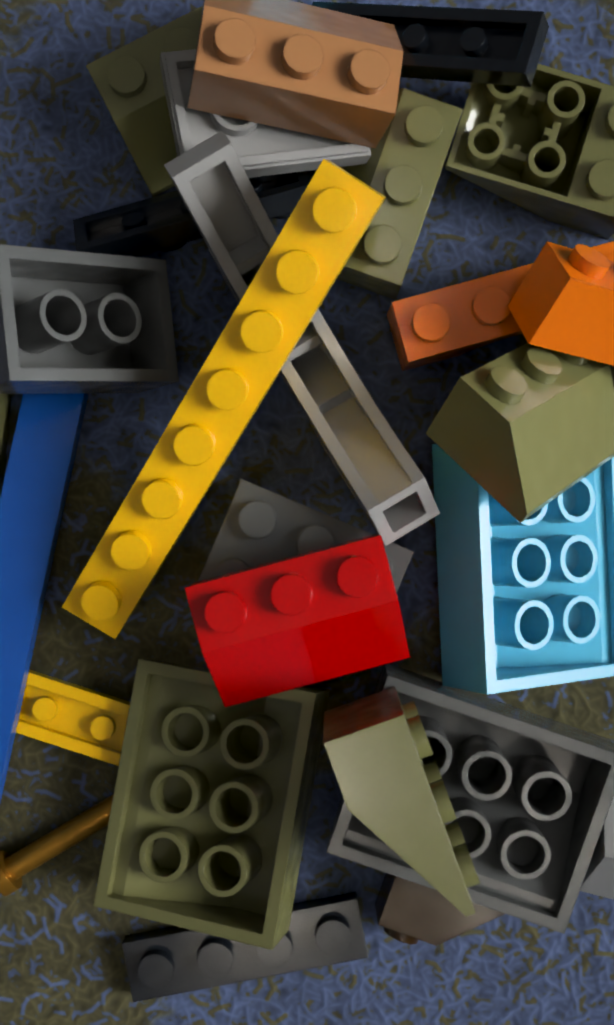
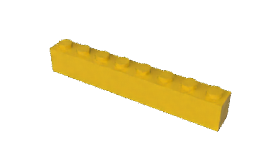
M326 159L322 160L66 598L62 608L110 637L117 638L386 196L333 162Z

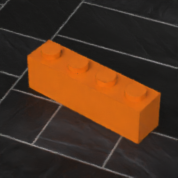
M547 241L508 304L510 312L528 344L614 366V261L608 260L602 253L587 245L577 244L574 249Z

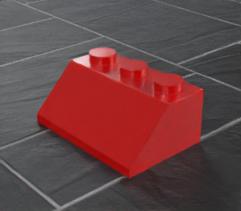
M380 534L365 536L213 577L185 587L201 652L224 707L410 658L400 604Z

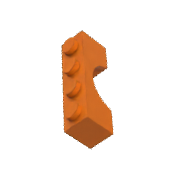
M614 241L592 247L602 253L608 260L614 261ZM533 263L391 302L387 318L402 371L460 356L484 345L523 334L510 312L508 304Z

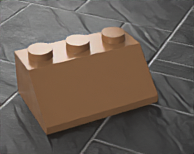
M204 0L187 108L376 149L396 115L404 51L393 24L291 0Z

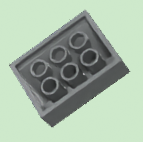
M384 664L373 694L396 687L401 704L413 700L415 702L434 754L423 758V764L436 761L457 818L445 823V825L458 821L480 884L468 888L472 902L565 934L614 797V744L608 738L470 691L443 686L441 681L391 664ZM341 796L326 847V853L436 890L347 809L343 796Z

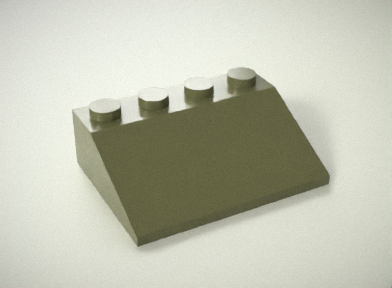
M138 659L93 906L273 950L289 931L323 733L324 711L327 710L330 689L306 685L224 707L208 668Z

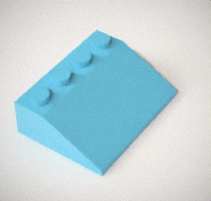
M432 444L434 500L440 511V514L435 517L442 685L488 695L614 676V457L520 523L437 444Z

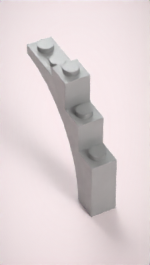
M220 131L164 164L207 244L208 251L223 279L239 304L278 235L232 143L223 131ZM318 309L279 374L305 413L326 454L376 532L381 535L383 543L387 546L440 514V511L424 475L375 404Z

